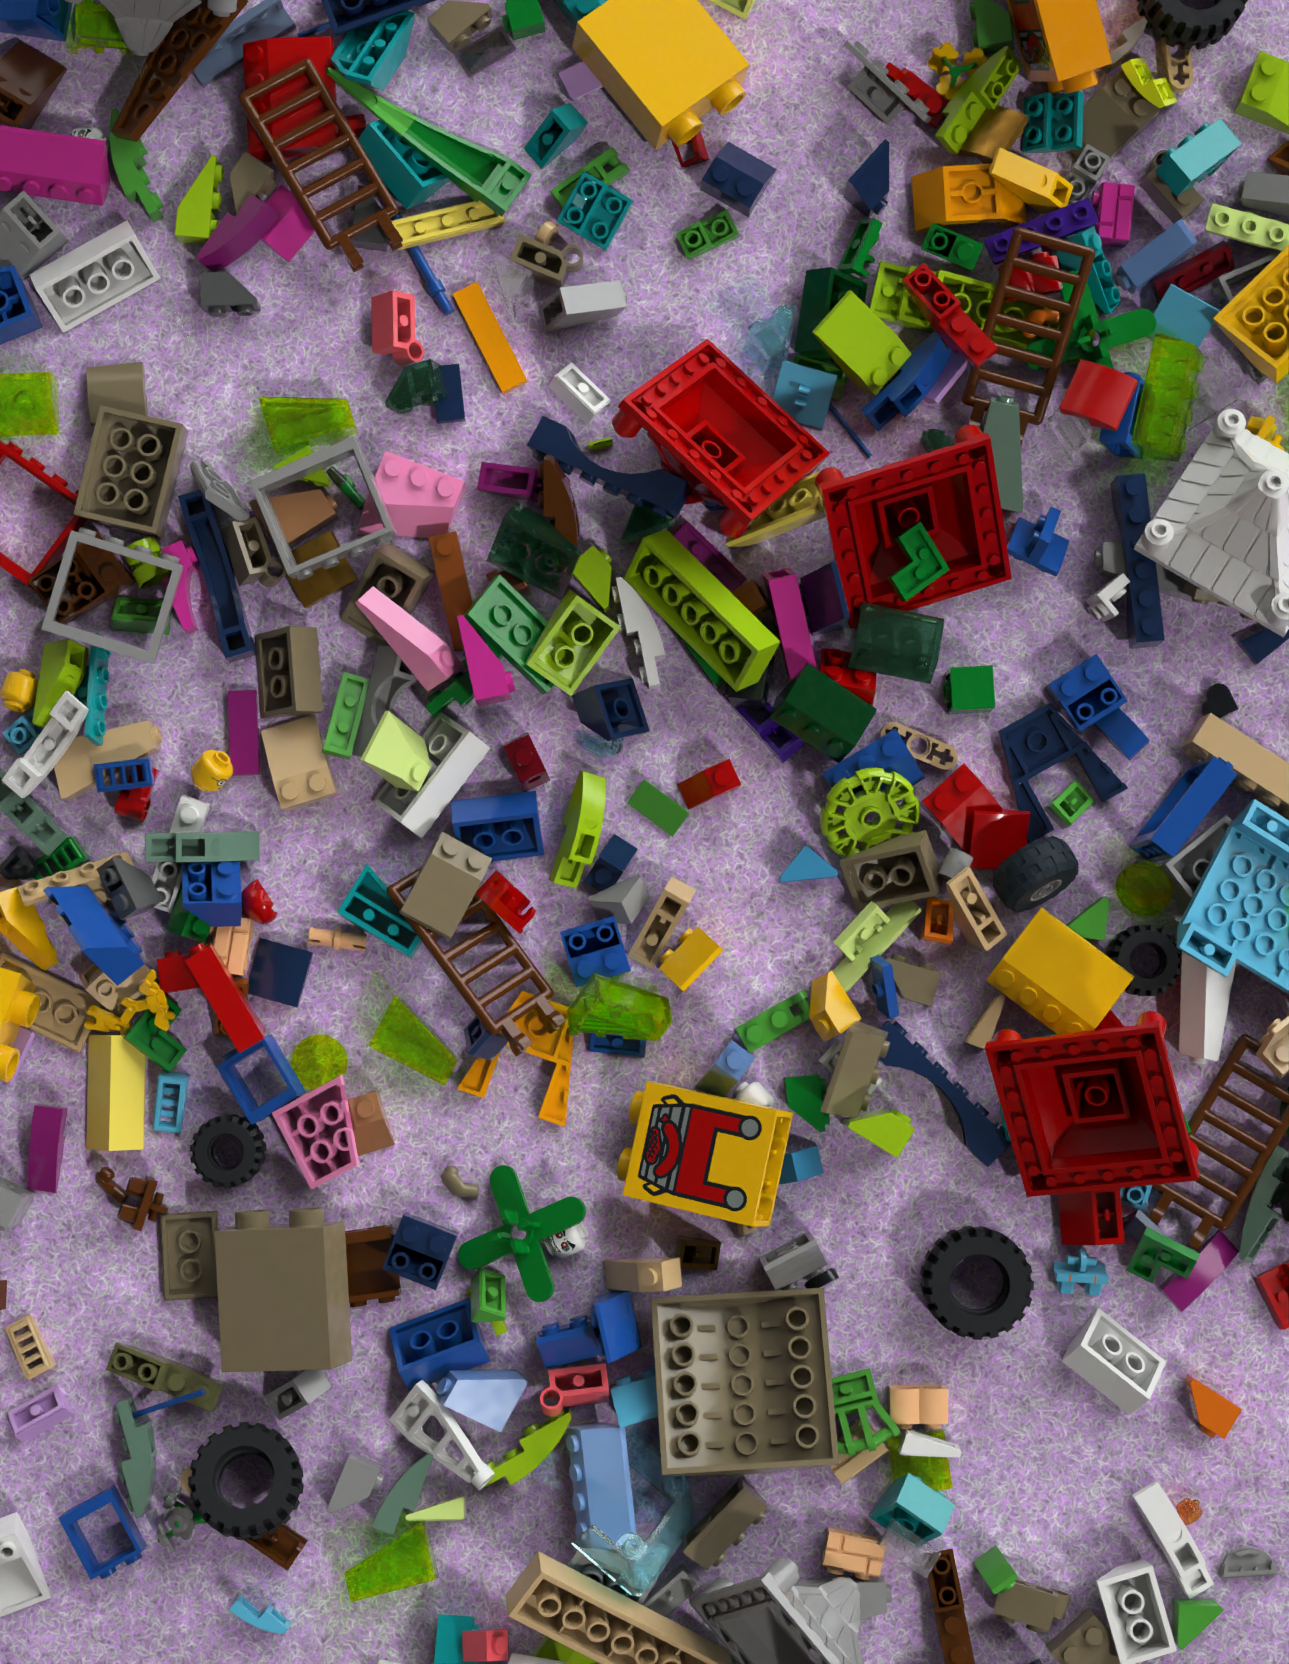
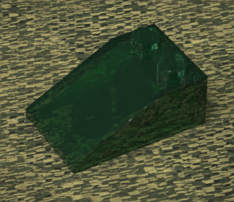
M516 502L504 515L486 561L561 600L571 580L581 552L541 514Z

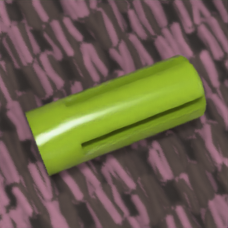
M607 437L588 442L589 452L612 447L613 439Z

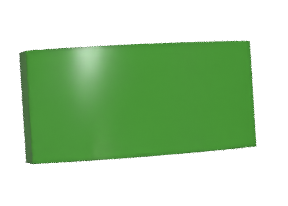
M727 209L704 222L698 221L676 233L688 260L741 236Z
M996 1545L973 1561L995 1595L998 1592L1004 1593L1010 1590L1015 1584L1014 1581L1019 1578Z

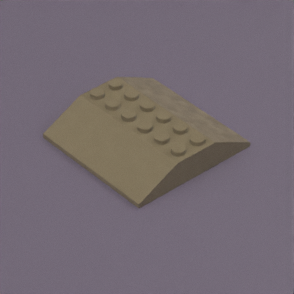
M824 1288L651 1298L662 1476L762 1474L839 1465Z

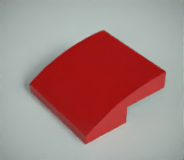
M1081 360L1059 409L1062 414L1088 419L1091 426L1117 431L1138 381L1115 369Z
M1001 809V812L974 810L969 855L973 857L970 868L997 869L1007 857L1023 846H1026L1030 811Z
M1289 1260L1254 1277L1279 1330H1285L1289 1327Z

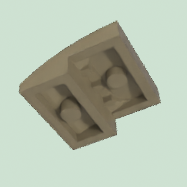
M143 362L86 367L88 407L92 427L96 424L100 405L148 416Z

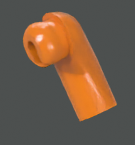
M1035 309L1024 320L1041 325L1057 324L1059 312L1052 309ZM1022 331L1025 337L1033 338L1036 336Z

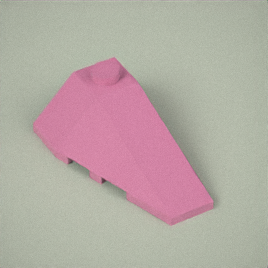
M371 587L355 602L427 691L447 680L462 665L458 657L440 636L375 587Z

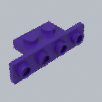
M1086 198L988 237L984 240V245L993 264L997 265L1004 262L1013 230L1016 227H1022L1062 239L1097 225L1098 217L1090 200ZM1022 240L1018 256L1040 248L1042 245Z

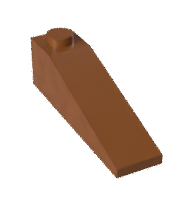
M454 531L429 537V542L455 652L464 650L457 616L464 615L473 604L459 536Z

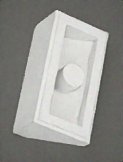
M572 362L557 373L548 386L587 425L611 402Z

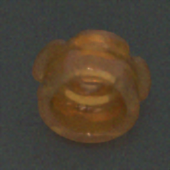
M1186 1498L1176 1506L1177 1513L1185 1525L1192 1524L1203 1514L1199 1506V1500Z

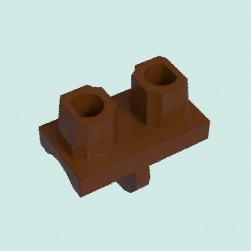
M146 1176L145 1179L138 1177L129 1178L126 1192L139 1197L136 1206L121 1203L117 1214L118 1219L128 1223L133 1229L142 1231L149 1209L151 1210L148 1220L156 1222L158 1213H167L169 1208L162 1205L165 1195L163 1193L156 1192L152 1202L158 1181L150 1176Z

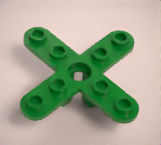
M1069 271L1071 273L1078 274V271ZM1087 281L1061 364L1081 358V360L1114 369L1108 349L1150 335L1156 328L1154 314L1148 309L1141 308L1099 321ZM1062 282L1063 289L1060 293L1063 301L1069 302L1074 285ZM1089 330L1096 331L1100 337L1098 345L1094 347L1086 344L1091 341L1090 335L1085 336ZM1046 338L1028 345L1025 350L1051 358L1056 341ZM1025 362L1026 366L1032 370L1039 371L1046 369Z
M501 1165L492 1171L490 1186L503 1226L463 1243L458 1252L459 1262L463 1267L474 1270L513 1253L527 1296L535 1302H545L553 1295L554 1282L540 1241L580 1224L585 1218L586 1207L581 1199L570 1196L530 1213L516 1171L510 1166ZM515 1225H517L518 1231L526 1232L523 1240L513 1239L512 1232Z

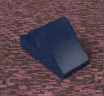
M614 834L600 853L599 858L584 882L599 892L615 885L638 849Z
M477 1016L464 1029L468 1053L474 1057L493 1060L508 1043V1040L501 1032L491 1035Z

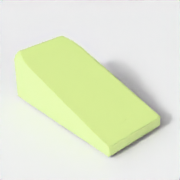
M466 1494L411 1511L406 1515V1520H463L466 1517Z

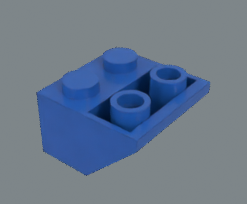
M1097 654L1044 688L1059 712L1079 732L1127 702L1124 694Z
M240 861L182 862L183 908L212 927L241 926Z
M615 916L560 932L576 987L631 971Z
M580 1315L570 1318L569 1324L559 1326L558 1322H553L542 1326L541 1331L537 1333L536 1342L545 1369L600 1355L597 1345L598 1334L596 1328L593 1327L591 1318L587 1319L586 1315Z

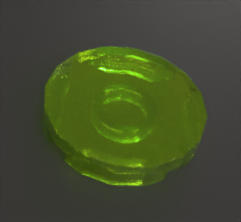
M1137 860L1127 865L1118 875L1115 884L1116 893L1122 905L1130 912L1140 916H1153L1160 913L1170 903L1173 895L1172 880L1169 876L1167 877L1163 872L1164 869L1158 864L1147 860Z
M316 1034L305 1038L297 1044L292 1053L291 1067L304 1087L315 1090L341 1075L344 1078L349 1060L346 1049L337 1039L329 1035Z

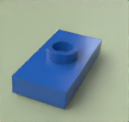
M879 955L871 957L870 963L873 977L871 990L876 998L877 1009L889 1019L899 1016L892 964Z

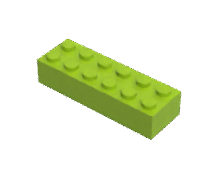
M667 529L643 537L624 580L736 692L759 682L780 641Z

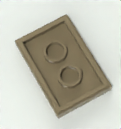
M219 1211L160 1214L164 1301L218 1298L214 1231L219 1230Z

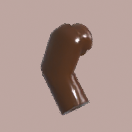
M102 1167L100 1172L95 1174V1182L110 1198L121 1205L130 1194L112 1180L115 1177V1173L111 1168Z

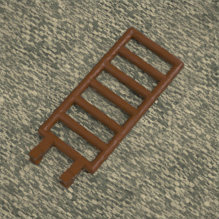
M304 59L238 95L240 105L327 250H332L339 246L352 271L356 272L364 268L362 264L364 261L350 239L379 225L392 251L403 246L401 243L403 239L390 220L391 217L398 213L399 209L310 59ZM306 72L313 87L259 115L252 100ZM320 96L328 111L273 139L266 127L267 124ZM335 121L342 133L341 136L290 163L286 161L280 149ZM349 145L356 160L302 188L295 176L296 172ZM363 169L371 184L316 212L309 200L311 196ZM376 193L378 194L385 208L332 237L330 236L323 224L324 221Z
M1016 227L1013 230L982 331L992 341L996 324L1054 340L1056 344L1050 358L992 341L998 347L996 354L1046 368L1047 372L1043 385L985 369L983 368L984 363L976 370L971 366L962 395V403L973 407L967 425L972 424L980 428L984 411H987L988 399L974 395L979 379L1039 396L1034 413L1019 409L1021 445L1028 423L1040 425L1043 422L1096 252L1093 248L1022 227ZM1022 240L1083 257L1078 274L1017 257ZM1013 268L1074 285L1069 302L1009 285ZM1005 296L1065 313L1060 330L1000 313Z
M421 867L387 887L386 892L399 911L406 900L400 892L413 885ZM474 895L473 901L469 904L461 921L480 910L490 924L445 952L434 939L439 934L404 916L486 1030L491 1035L501 1031L508 1040L510 1048L516 1057L526 1051V1048L532 1042L524 1033H521L514 1022L534 1009L542 1018L549 1034L558 1030L560 1025L566 1022L565 1018L558 1011H555L548 1001L554 995L553 989L497 913L478 895ZM497 933L506 947L460 975L451 961ZM514 956L523 970L477 998L468 984ZM531 979L540 992L494 1021L485 1007L526 980Z
M1242 1034L1188 1122L1192 1131L1188 1133L1189 1139L1197 1145L1199 1151L1244 1177L1239 1188L1234 1192L1199 1171L1198 1181L1195 1182L1230 1202L1221 1217L1167 1184L1152 1185L1155 1191L1162 1194L1148 1217L1156 1225L1159 1224L1172 1201L1202 1219L1188 1242V1245L1196 1250L1200 1248L1212 1226L1222 1231L1229 1228L1274 1149L1289 1127V1091L1239 1062L1246 1048L1257 1053L1261 1046L1258 1040L1247 1034ZM1231 1073L1238 1074L1287 1103L1288 1106L1281 1118L1275 1117L1226 1088L1224 1085ZM1218 1096L1272 1127L1273 1131L1266 1143L1211 1112L1210 1108ZM1203 1120L1258 1152L1259 1154L1251 1168L1196 1136L1195 1133Z

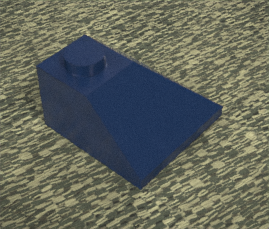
M886 139L849 178L844 193V198L867 218H870L873 213L879 215L888 204L886 199L889 193V142Z
M633 678L594 685L572 695L580 722L607 741L650 731Z

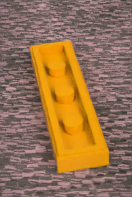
M478 282L453 293V298L502 394L527 383V378Z

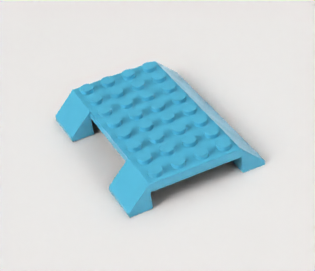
M1253 799L1227 828L1177 925V948L1223 977H1228L1234 963L1237 962L1288 995L1289 820L1256 799Z

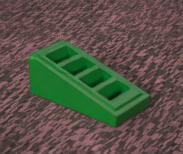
M71 835L49 856L44 854L36 860L38 867L43 866L48 876H52L54 872L47 863L50 859L58 869V872L80 867L91 859L77 838ZM67 848L71 849L76 857L75 860H71L65 851ZM61 854L67 866L63 868L56 855ZM39 870L37 876L34 878L35 880L43 878Z

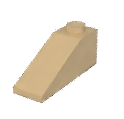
M967 866L946 883L956 922L969 945L987 952L1008 935L970 867Z
M672 876L627 956L653 969L694 896L696 889Z
M680 1257L604 1260L607 1289L634 1292H664L682 1287Z

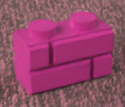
M1103 182L1097 191H1093L1091 204L1093 208H1096L1095 213L1098 217V224L1094 227L1096 233L1101 238L1102 245L1124 248L1130 240L1134 185Z

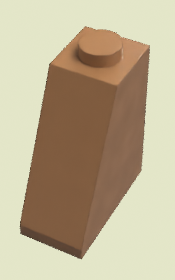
M321 489L269 497L290 549L339 518L335 512L339 506L331 494L325 496ZM257 499L250 501L249 505L272 538Z

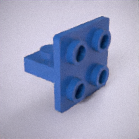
M1051 506L1046 516L1040 514L1036 524L1019 517L1007 546L1008 554L1017 560L1024 561L1038 568L1042 572L1057 576L1069 545L1068 539L1054 533L1061 511Z

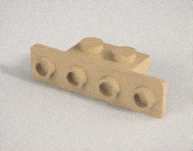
M128 852L117 853L108 858L85 863L80 867L57 872L52 876L29 881L24 885L18 886V891L24 906H29L49 899L43 891L47 887L88 886L105 904H109L112 901L96 869L116 856L132 866L134 864ZM56 911L59 920L63 919Z

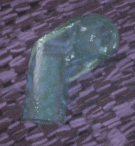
M587 735L581 748L600 758H608L619 754L623 749L625 741L624 738L600 742Z

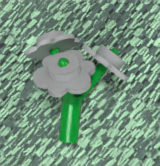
M180 1487L176 1493L170 1491L168 1496L163 1498L164 1503L162 1507L166 1509L163 1517L166 1518L171 1508L175 1507L173 1514L168 1518V1524L172 1530L169 1531L163 1521H160L158 1524L160 1530L156 1532L158 1542L163 1547L169 1546L172 1553L175 1552L173 1536L188 1540L191 1538L192 1529L196 1527V1524H207L198 1512L176 1501L182 1490Z

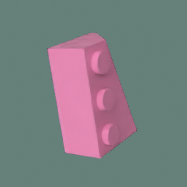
M387 451L384 453L374 478L397 532L395 536L429 538L449 533L467 488L463 480ZM368 493L364 503L357 535H369L384 528L370 493Z
M343 1075L272 1112L311 1190L359 1165Z

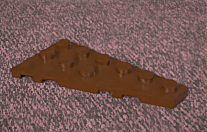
M202 0L201 4L173 22L172 28L154 52L149 53L111 133L117 138L137 142L249 1L237 0V10L230 13L229 17H220L214 15L213 11L207 7L208 0Z

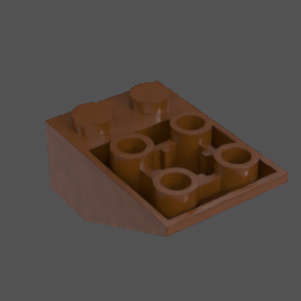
M18 41L0 59V125L31 129L66 73L67 68L25 43Z
M99 532L96 533L95 538L106 541L103 535ZM80 543L77 546L55 617L56 622L68 624L111 600L136 582L116 553L84 543ZM63 556L27 580L47 608Z

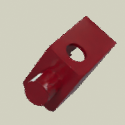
M528 732L502 744L525 792L550 781Z

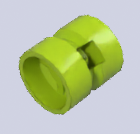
M147 537L127 546V548L133 550L135 545L152 549L151 555L158 558L162 554L156 537ZM124 556L127 564L135 568L132 575L140 589L162 582L163 578L171 575L170 570Z

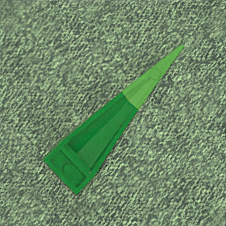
M327 68L326 74L474 201L478 202L480 200L501 217L532 176L510 158L443 130L390 103L361 85L345 79L334 69Z

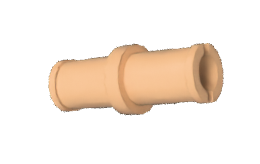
M310 927L308 945L333 947V950L336 951L342 948L365 952L367 934L342 932L340 928H336L333 931Z

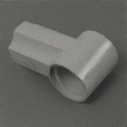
M950 848L946 858L939 867L938 874L943 877V880L948 882L964 868L970 867L973 857L958 849Z

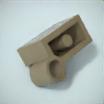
M1161 150L1152 159L1149 166L1150 172L1146 174L1140 186L1174 224L1180 219L1182 221L1185 220L1200 206L1204 199L1194 187L1179 196L1173 193L1155 172L1160 166L1159 164L1157 165L1156 160H1160L1161 156L1168 151Z
M520 234L509 258L510 269L559 289L564 287L568 272L574 273L579 271L583 266L584 260L583 252L577 245H567L560 251ZM569 254H576L580 258L578 262L573 264L565 261V257Z
M254 517L243 521L231 522L222 533L239 586L252 584L257 580L267 588L276 586L285 576L286 570L283 562L278 559H272L259 518ZM268 569L272 570L276 577L271 576Z
M1016 1579L1014 1586L1004 1593L998 1592L993 1613L998 1614V1619L1004 1622L1014 1624L1016 1620L1025 1623L1026 1628L1031 1631L1043 1633V1630L1050 1631L1053 1617L1065 1619L1071 1596L1059 1590L1048 1589Z

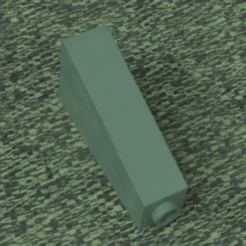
M998 394L997 398L990 397L982 433H988L991 438L1001 508L1022 513L1023 489L1019 405L1014 402L1013 397Z

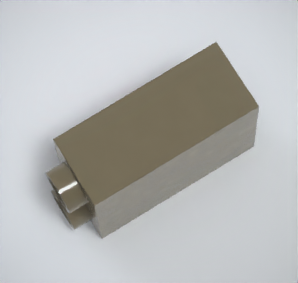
M314 1207L288 1210L289 1224H270V1210H249L235 1212V1227L214 1231L222 1372L331 1370L352 1361L345 1221L324 1222V1208Z

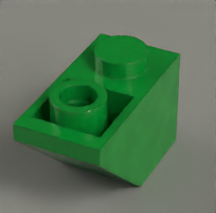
M932 223L921 250L973 271L984 244Z
M819 1074L784 1077L787 1106L819 1132H826L825 1125H830V1116L828 1113L820 1111L823 1104L822 1097L826 1096L827 1093L825 1079L820 1080Z

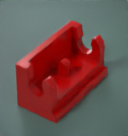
M497 870L475 893L519 934L523 932V927L535 915L536 910L533 907L529 908L524 915H521L522 911L527 908L531 901Z

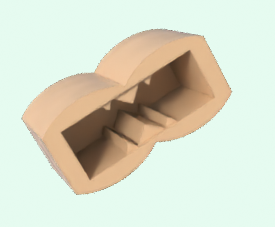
M889 1385V1416L899 1429H912L913 1424H924V1428L940 1429L942 1424H948V1388L946 1385Z

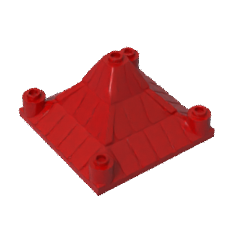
M709 339L703 341L626 396L618 405L619 410L612 419L613 428L621 437L633 438L641 428L648 432L647 436L662 460L661 469L684 479L692 489L684 505L706 500L723 507L727 506L719 516L718 524L721 531L730 537H740L755 518L800 480L811 475L830 455L829 451Z
M970 424L961 427L954 436L955 444L950 447L940 448L927 454L914 456L904 461H898L844 478L839 469L834 467L825 468L817 474L815 485L823 501L833 554L837 562L850 615L848 621L850 629L1012 579L991 438L988 433L983 434L976 425ZM921 521L950 570L908 601L901 602L887 577L909 561L894 538L915 522Z
M1154 1011L1144 1012L1138 1017L1134 1026L1051 1035L1049 1037L1026 1038L1024 1040L1016 1031L1003 1029L996 1033L993 1041L986 1042V1055L1027 1197L1198 1181L1197 1161L1199 1149L1189 1139L1164 1041L1167 1028L1166 1021L1161 1014Z

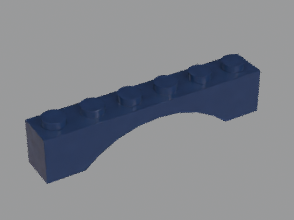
M542 416L527 443V446L534 453L533 457L539 462L543 463L546 455H553L563 473L571 475L574 472L580 475L579 479L591 486L598 483L603 486L602 489L613 496L617 497L618 494H622L627 497L626 500L637 507L641 508L642 504L650 507V511L661 518H665L667 515L676 519L692 491L684 479L662 469L630 474L615 472L597 465L583 454L575 436L566 426L545 416Z
M1145 473L1117 475L1110 483L1113 511L1122 541L1126 577L1130 580L1126 585V624L1129 649L1157 647L1165 641L1156 562L1134 550L1146 525L1151 521Z
M201 490L180 495L178 498L206 581L225 659L231 663L258 655L214 504L205 499Z
M886 1021L879 1029L889 1032L886 1041L891 1043L886 1057H880L879 1062L885 1066L900 1067L913 1071L938 1087L950 1101L958 1116L963 1133L964 1146L984 1166L989 1167L1011 1144L1006 1139L1004 1127L999 1122L994 1125L987 1118L990 1113L979 1102L973 1105L966 1098L969 1092L959 1082L953 1085L946 1078L948 1071L937 1061L932 1064L925 1057L928 1052L917 1041L912 1044L905 1037L908 1032L897 1021L893 1024L890 1021Z

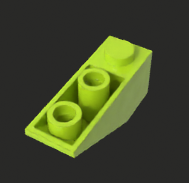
M216 155L210 157L177 207L175 236L179 243L205 245L219 225V221L215 220L216 210H220L222 204V195L218 192L219 182L224 180V166L220 165Z
M70 639L44 643L32 724L45 728L52 718L49 713L64 692L69 691L73 696L75 695L85 676L89 648Z

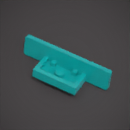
M91 645L89 666H86L85 676L74 697L89 709L83 722L85 723V737L95 746H102L103 736L106 734L104 719L105 709L108 707L106 689L107 683L110 680L108 660L111 656V651Z

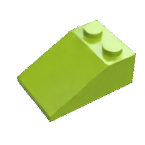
M1260 51L1251 65L1233 113L1289 134V62Z
M850 290L812 331L854 386L874 396L912 355L898 335Z
M569 590L550 617L525 664L572 696L621 627L576 593Z

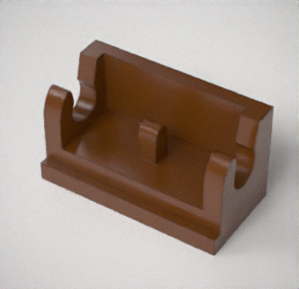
M283 1522L277 1526L278 1531L271 1535L267 1532L262 1534L260 1539L253 1540L250 1537L244 1540L287 1571L308 1541Z

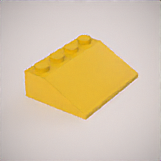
M1289 245L1213 318L1214 323L1254 367L1275 384L1289 372Z
M1041 907L986 981L1059 1035L1094 1031L1135 976Z

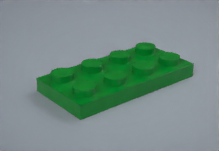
M499 574L491 580L463 616L542 695L546 694L554 684L525 663L548 622Z

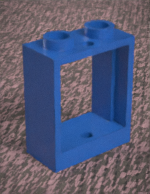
M1124 372V374L1137 379L1138 384L1117 431L1101 428L1099 441L1114 456L1142 459L1156 393L1148 386L1149 384L1144 382L1139 374Z
M272 1034L265 1036L264 1039L241 1053L236 1048L222 1056L224 1062L216 1066L251 1125L261 1122L272 1115V1112L307 1093ZM265 1047L289 1088L259 1107L235 1065Z
M116 1485L69 1509L58 1518L90 1580L97 1576H100L101 1580L117 1571L115 1566L124 1561L126 1565L132 1564L142 1557L141 1552L147 1547ZM111 1502L133 1546L99 1564L77 1521Z

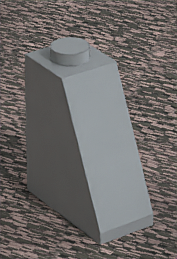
M620 280L560 287L539 306L545 333L617 316L627 307L626 292L622 289Z

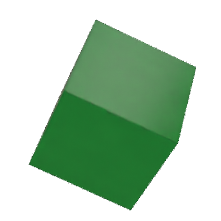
M993 665L952 667L945 672L946 680L943 681L944 702L947 703L948 715L986 713L995 709Z

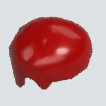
M258 879L248 884L242 890V909L246 916L260 924L270 923L277 917L278 913L271 909L273 902Z

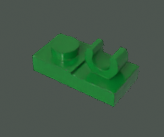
M876 218L859 219L837 270L846 274L855 273L861 277L869 276L870 273L864 270L863 264L864 262L869 264L875 262L874 257L868 255V253L879 239L882 222Z

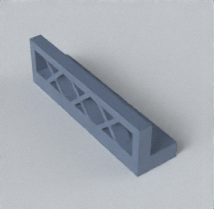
M264 0L229 25L193 71L203 88L243 62V43L266 38H279L296 27L284 9L282 1Z

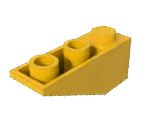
M1001 147L996 149L989 174L1040 214L1050 213L1068 205L1074 186L1057 172Z
M18 887L0 892V933L42 971H46L58 963L56 949L50 944L46 934L45 923L39 917L35 904L24 906Z

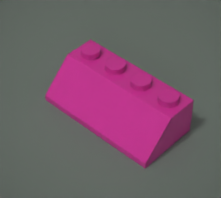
M0 125V191L20 194L24 190L31 196L103 206L111 183L106 142L104 140Z

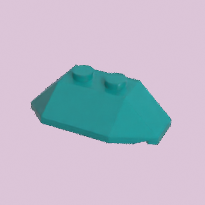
M405 11L349 31L331 57V64L345 79L384 91L406 57L415 13Z

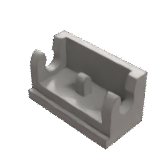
M681 1564L649 1592L642 1605L667 1617L701 1587V1584L684 1564Z

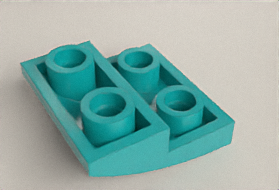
M1075 91L1067 94L1052 95L1046 92L1024 97V114L1030 119L1023 130L1022 152L1050 153L1082 148L1084 93Z
M583 171L556 222L607 251L634 201Z

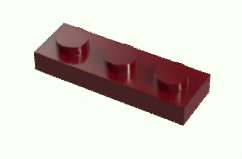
M1222 241L1151 279L1157 303H1160L1170 284L1190 293L1234 269L1235 264L1229 244Z

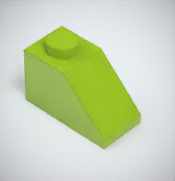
M593 545L568 566V572L598 607L606 613L609 610L612 566L609 563L612 562V559L603 548L597 550Z

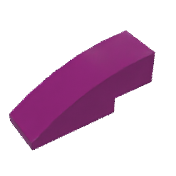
M250 194L235 217L227 212L195 259L211 272L223 269L251 249L270 230L280 216L264 201Z
M482 462L477 490L539 503V491H543V480H539L538 470L535 468Z
M42 1104L34 1105L28 1158V1189L57 1193L66 1137L64 1136L68 1108Z
M1218 1230L1196 1250V1252L1200 1253V1256L1188 1279L1173 1273L1158 1287L1179 1311L1182 1312L1238 1254L1239 1250L1221 1230Z

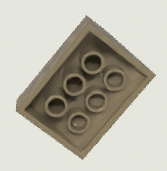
M100 405L73 515L132 533L163 539L189 432L186 427L181 423Z

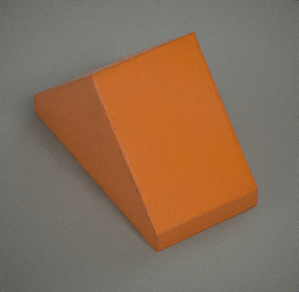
M927 897L919 940L943 945L952 944L954 912L951 901Z

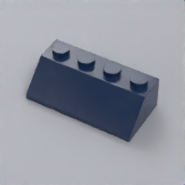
M436 0L321 1L334 35L338 36Z

